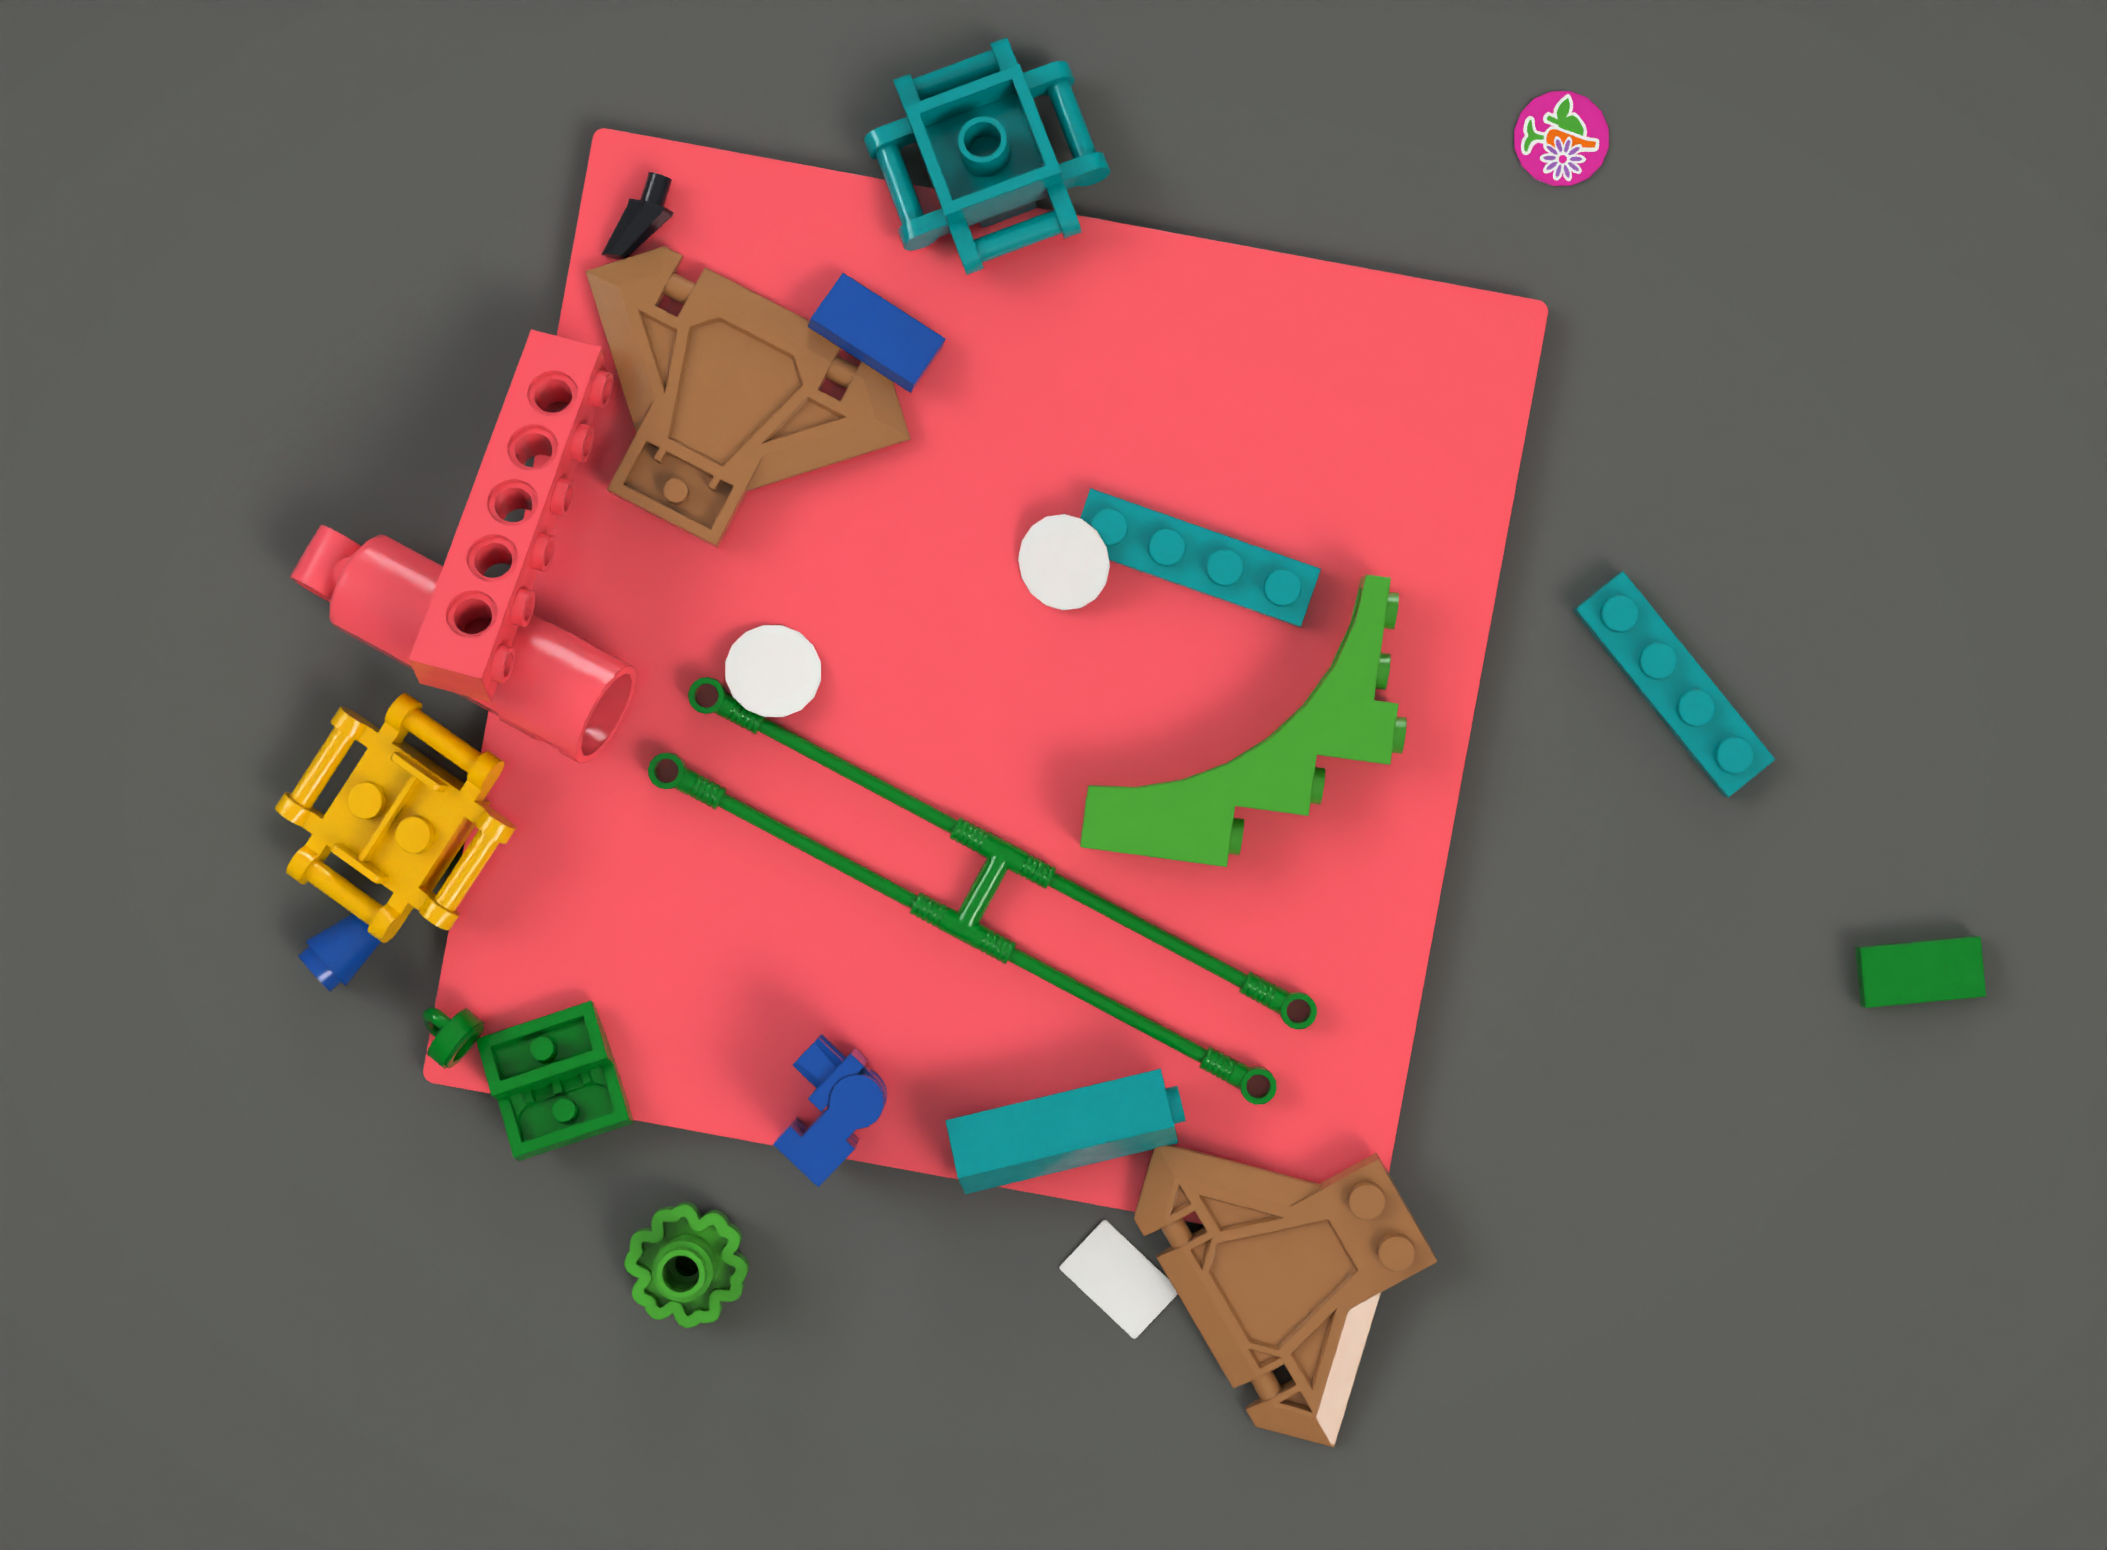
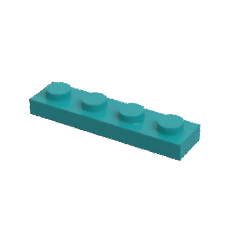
M1091 488L1080 519H1083L1099 533L1107 547L1109 561L1296 627H1301L1321 571L1320 568Z
M1624 571L1616 574L1573 609V612L1723 797L1729 798L1776 760Z

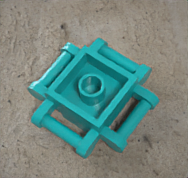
M1007 37L990 43L991 50L912 79L909 73L893 79L906 117L878 127L864 137V143L869 156L872 159L878 160L902 225L898 229V233L904 249L913 251L925 248L934 243L939 237L951 233L966 275L983 270L982 263L1058 234L1062 233L1065 239L1081 233V227L1067 189L1075 186L1083 187L1096 184L1105 179L1111 172L1103 152H1097L1073 93L1071 86L1074 84L1075 78L1067 61H1055L1023 73ZM1040 95L1049 96L1073 157L1072 160L1058 164L1033 98ZM914 142L917 143L941 209L925 215L900 152L904 146ZM1046 197L1049 198L1053 208L1052 211L973 240L969 226L980 223L981 227H988L1033 210L1037 206L1036 201Z

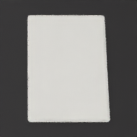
M1103 1220L1059 1267L1068 1278L1133 1339H1136L1178 1295L1170 1280L1107 1220Z

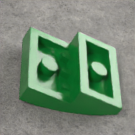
M588 1001L476 1039L490 1093L493 1098L498 1100L512 1155L516 1160L522 1161L634 1123L625 1090L594 1002Z

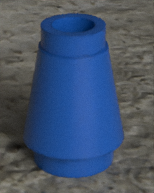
M350 914L306 940L309 946L298 957L331 992L341 982L347 986L381 941L368 933V924L354 914Z

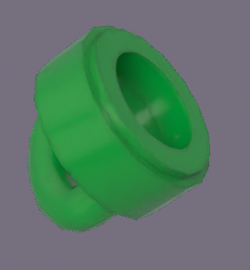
M432 1007L426 1009L422 1015L425 1027L435 1037L428 1048L427 1055L444 1069L451 1068L457 1064L474 1046L476 1039L481 1036L484 1030V1022L467 1008L461 1010L452 1019L441 1010Z

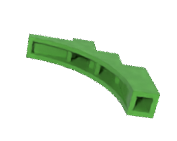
M1367 574L1361 577L1349 627L1330 668L1304 704L1268 738L1225 764L1181 780L1138 787L1088 785L1080 847L1227 867L1229 854L1240 855L1243 838L1244 819L1234 818L1235 806L1309 816L1310 803L1321 804L1325 783V768L1315 767L1317 755L1390 765L1392 753L1402 754L1407 719L1397 716L1398 703L1374 700L1376 689L1386 690L1390 671L1391 654L1382 653L1381 647L1384 628L1394 629L1398 612L1399 593L1389 592L1391 578Z

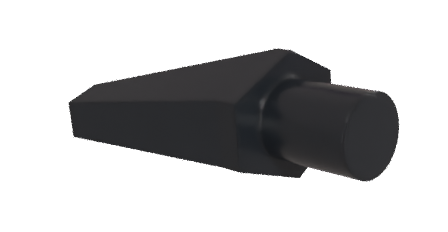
M648 172L641 199H629L627 207L602 255L615 259L627 258L673 216L674 212L664 207L672 179L657 173Z

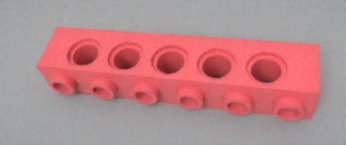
M531 329L409 657V662L420 684L492 702L498 682L505 684L508 681L515 661V648L511 646L519 626L526 627L533 614L535 592L532 591L535 579L538 571H547L553 558L555 536L552 535L558 515L565 517L573 502L575 482L571 479L578 461H587L593 446L594 427L591 424L597 407L604 409L607 406L612 393L613 373L607 370L602 347ZM555 402L570 403L560 412L550 413L544 411L546 407ZM533 456H550L549 460L543 465L537 467L524 465ZM516 509L531 511L523 520L517 522L504 520L510 512ZM504 563L511 565L510 569L502 576L495 578L483 576L486 570L495 564ZM488 619L491 621L489 626L480 633L467 634L463 632L466 625L473 620Z

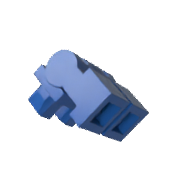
M823 1034L796 1060L793 1066L816 1087L808 1100L820 1111L826 1106L827 1108L809 1127L796 1117L773 1144L817 1187L855 1150L859 1138L853 1132L856 1129L866 1128L876 1122L887 1100L885 1082L879 1074L865 1066L868 1059L856 1047L845 1056Z

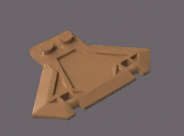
M665 246L587 270L588 281L636 431L633 441L607 488L608 492L718 549L748 491L911 440L893 381L863 362L857 367L838 357L841 348L810 329L807 319L706 267L696 283L676 273L683 256ZM665 295L684 305L678 317L659 308ZM826 379L847 389L841 401L820 391Z
M1176 1145L1160 1146L1153 1149L1134 1214V1220L1143 1236L1161 1229L1171 1246L1156 1255V1258L1233 1389L1251 1382L1260 1398L1245 1407L1255 1427L1334 1447L1381 1292L1437 1262L1434 1251L1377 1152L1321 1183H1315ZM1195 1211L1204 1227L1191 1233L1183 1217ZM1285 1364L1293 1379L1280 1385L1272 1370Z

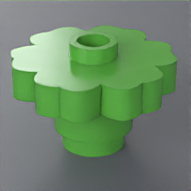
M689 1201L679 1203L675 1207H662L656 1211L652 1218V1228H640L631 1237L630 1251L625 1258L624 1267L632 1276L639 1278L633 1286L632 1297L639 1305L645 1307L649 1316L655 1320H662L673 1313L675 1320L684 1328L697 1326L700 1322H714L722 1312L723 1302H732L739 1299L744 1290L745 1278L750 1269V1262L742 1253L736 1251L742 1241V1232L735 1224L730 1223L726 1214L721 1210H711L701 1216L697 1206ZM678 1257H689L696 1263L698 1270L692 1273L683 1271L679 1267Z

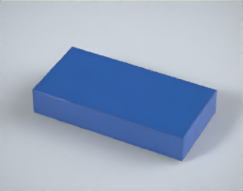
M842 273L812 315L808 325L810 329L910 393L940 352L945 342L944 337L844 273Z

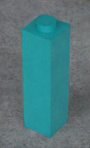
M1161 1069L945 1121L957 1177L964 1193L969 1194L1152 1150L1160 1146L1177 1144L1178 1139L1174 1124L1185 1122L1186 1119L1178 1086L1165 1088Z

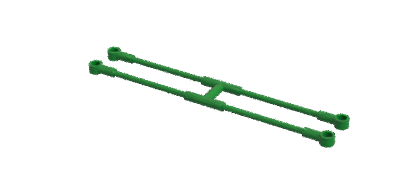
M709 677L700 678L691 685L688 698L691 706L697 712L704 714L715 713L747 731H751L753 734H757L759 731L950 833V839L985 857L986 860L957 912L933 898L930 899L924 893L920 892L919 895H916L726 794L725 787H721L719 784L687 768L684 760L677 754L661 753L652 759L648 767V774L654 785L662 789L675 788L709 807L711 806L712 809L720 807L910 908L909 913L911 915H915L917 918L926 921L928 924L937 927L971 947L985 952L986 955H990L1003 964L1009 961L1200 1063L1199 1068L1240 1089L1248 1102L1260 1105L1269 1102L1274 1097L1277 1089L1276 1080L1266 1068L1260 1066L1248 1067L1227 1055L1225 1056L1224 1053H1220V1051L1215 1050L1213 1047L1205 1049L1015 948L1016 943L1002 935L1000 936L999 933H995L993 930H989V928L980 924V921L1007 870H1010L1044 889L1049 886L1239 987L1241 994H1245L1246 997H1250V999L1255 1000L1257 1003H1261L1263 1006L1280 1014L1284 1023L1290 1028L1305 1029L1316 1018V1004L1306 993L1300 991L1290 993L1270 981L1260 978V976L1255 975L1253 972L1245 974L1055 873L1056 868L1030 855L1015 845L981 829L962 817L959 820L950 817L768 720L766 717L746 710L731 694L726 692L725 687L718 680ZM711 684L718 691V700L713 706L706 708L699 704L697 692L701 686ZM665 759L674 761L678 767V775L670 783L662 781L657 774L658 765ZM1297 999L1306 1001L1309 1006L1307 1017L1301 1021H1293L1287 1016L1288 1005ZM1254 1075H1263L1269 1080L1268 1090L1261 1096L1251 1095L1247 1091L1246 1085L1248 1080Z

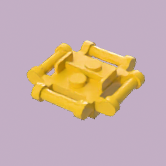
M408 693L401 694L392 703L386 713L385 722L381 729L353 710L340 706L330 721L334 726L333 730L293 792H285L275 806V810L281 816L303 827L312 834L307 843L290 860L286 874L302 885L308 882L332 898L368 924V933L382 943H386L393 938L413 908H416L432 924L449 931L460 916V913L456 910L485 864L499 843L507 844L516 830L512 822L488 806L490 801L485 798L504 768V761L490 751L479 752L421 711L422 703ZM408 732L468 773L467 781L463 783L405 742L404 738ZM357 740L368 749L326 814H323L313 805L354 741ZM476 826L479 829L436 895L432 891ZM330 852L374 883L382 884L391 890L393 894L387 904L383 906L327 866L324 862Z

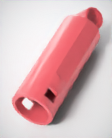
M320 525L289 576L290 579L313 594L330 602L329 619L339 630L413 670L409 657L443 566L381 534L373 537L361 546L343 534L327 526ZM532 614L526 627L519 626L511 646L515 648V661L511 675L505 684L498 682L492 702L461 694L458 695L499 716L500 721L533 739L543 741L558 749L561 754L578 763L586 764L595 758L606 746L626 713L635 690L637 677L635 667L599 650L593 644L560 626L548 623ZM488 619L473 620L466 625L463 632L467 634L480 633L489 626L491 621Z

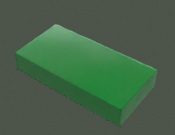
M1971 935L1855 947L1861 1007L1872 1008L1986 997L1981 936Z

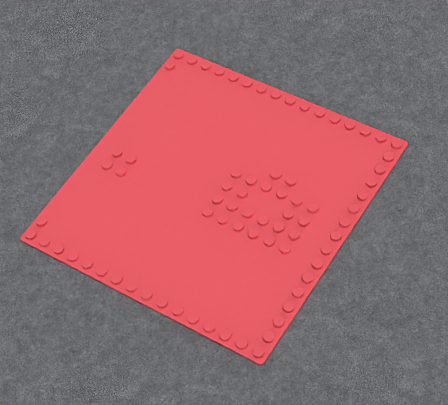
M602 128L597 130L592 138L557 336L602 347L607 370L613 373V388L607 406L604 409L597 407L591 424L594 427V441L590 455L586 462L578 461L571 479L575 482V493L571 508L565 517L558 515L552 535L555 536V550L551 564L547 571H538L532 588V591L535 592L533 615L548 623L560 626L593 644L599 650L634 666L637 674L635 690L628 709L611 739L598 755L586 764L578 763L561 754L558 749L543 741L535 740L500 721L499 716L488 711L481 753L490 751L504 761V768L485 798L490 801L488 806L512 822L516 830L507 844L499 843L456 909L460 916L448 931L435 1008L441 1010L451 1019L461 1010L467 1008L484 1022V1030L480 1036L483 1037L592 1001L595 1004L607 1036L633 1120L774 1146L773 1144L780 1134L796 1117L809 1127L827 1108L826 1106L820 1111L808 1100L816 1087L793 1066L796 1060L823 1034L845 1056L856 1047L868 1059L865 1066L879 1074L887 1088V1100L880 1117L870 1126L856 1129L853 1132L859 1138L855 1150L846 1159L958 1179L945 1120L1161 1069L1165 1088L1178 1086L1186 1119L1185 1122L1174 1124L1178 1143L1173 1145L1315 1183H1321L1376 1152L1389 1173L1547 323L1548 308L1543 301L1080 215H1077L1081 227V233L1065 239L1062 233L986 261L982 263L983 270L966 275L951 233L939 237L934 243L925 248L913 251L904 249L898 233V229L902 224L884 179ZM648 172L657 173L672 179L664 207L674 213L668 221L628 257L665 246L683 256L676 273L696 283L706 267L810 321L812 315L842 273H844L945 338L942 349L911 393L893 382L911 440L748 491L718 549L616 497L607 490L636 435V431L586 271L622 260L602 255V252L625 211L629 199H641ZM913 185L924 215L941 209L933 188ZM1035 208L988 227H981L980 223L969 226L974 240L1052 210ZM665 295L659 308L678 317L684 305ZM841 349L838 357L859 367L861 361ZM826 379L820 391L841 401L847 389ZM555 402L546 407L544 411L550 413L560 412L570 403ZM536 455L533 467L543 465L549 460L550 456ZM1091 488L1320 568L1321 571L1301 627H1296L1109 561L1110 568L1107 583L1095 600L1082 608L1060 610L1046 606L1033 596L1021 578L1018 561L1021 542L1031 526L1047 516L1066 514L1080 518ZM525 509L524 518L529 515L530 510ZM1367 574L1391 578L1389 592L1399 593L1398 612L1394 629L1384 628L1381 647L1382 653L1391 654L1390 671L1386 690L1376 689L1374 700L1398 703L1397 716L1405 717L1407 719L1402 754L1392 753L1390 765L1317 755L1315 767L1325 768V783L1321 804L1310 803L1309 816L1235 806L1234 818L1244 819L1243 838L1240 855L1229 854L1227 867L1080 847L1088 785L1138 787L1181 780L1225 764L1268 738L1304 704L1330 668L1349 627L1361 577ZM762 625H783L800 632L814 645L821 661L820 685L815 697L801 711L785 717H766L768 720L956 820L962 817L981 829L1015 845L1030 855L1056 868L1055 873L1245 974L1253 972L1255 975L1260 976V978H1264L1290 993L1300 991L1311 997L1317 1008L1314 1022L1305 1029L1290 1028L1284 1023L1280 1014L1263 1006L1261 1003H1257L1255 1000L1250 999V997H1246L1245 994H1241L1239 987L1049 886L1044 889L1010 870H1007L980 921V924L986 926L989 930H993L995 933H999L1000 936L1002 935L1016 943L1015 948L1205 1049L1213 1047L1215 1050L1220 1051V1053H1224L1225 1056L1227 1055L1248 1067L1260 1066L1266 1068L1276 1080L1277 1089L1274 1097L1269 1102L1260 1105L1248 1102L1240 1089L1199 1068L1200 1063L1021 967L1009 961L1003 964L990 955H986L985 952H981L941 931L937 927L928 924L926 921L917 918L915 915H911L909 913L910 908L720 807L712 809L711 806L709 807L675 788L662 789L654 785L648 774V767L652 759L661 753L677 754L684 760L687 768L719 784L721 787H725L726 794L916 895H919L920 892L924 893L930 899L933 898L957 912L986 860L985 857L950 839V833L759 731L757 734H753L751 731H747L715 713L704 714L697 712L691 706L688 698L691 685L700 678L709 677L721 682L726 692L731 694L725 680V661L732 644L745 632ZM705 684L699 688L697 692L699 704L707 708L717 702L718 691L713 685ZM665 759L658 765L657 774L662 781L670 783L676 779L678 767L674 761ZM476 826L464 842L463 853L479 830ZM1301 999L1292 1001L1287 1007V1016L1293 1021H1301L1309 1013L1307 1002ZM431 1033L429 1035L427 1051L435 1039ZM477 1042L457 1064L446 1069L428 1056L426 1052L423 1074L427 1081L434 1084L491 1094ZM1260 1074L1252 1076L1247 1082V1091L1254 1096L1265 1094L1269 1087L1268 1078ZM1153 1149L998 1187L1135 1212ZM1195 1211L1183 1217L1184 1221L1202 1224Z

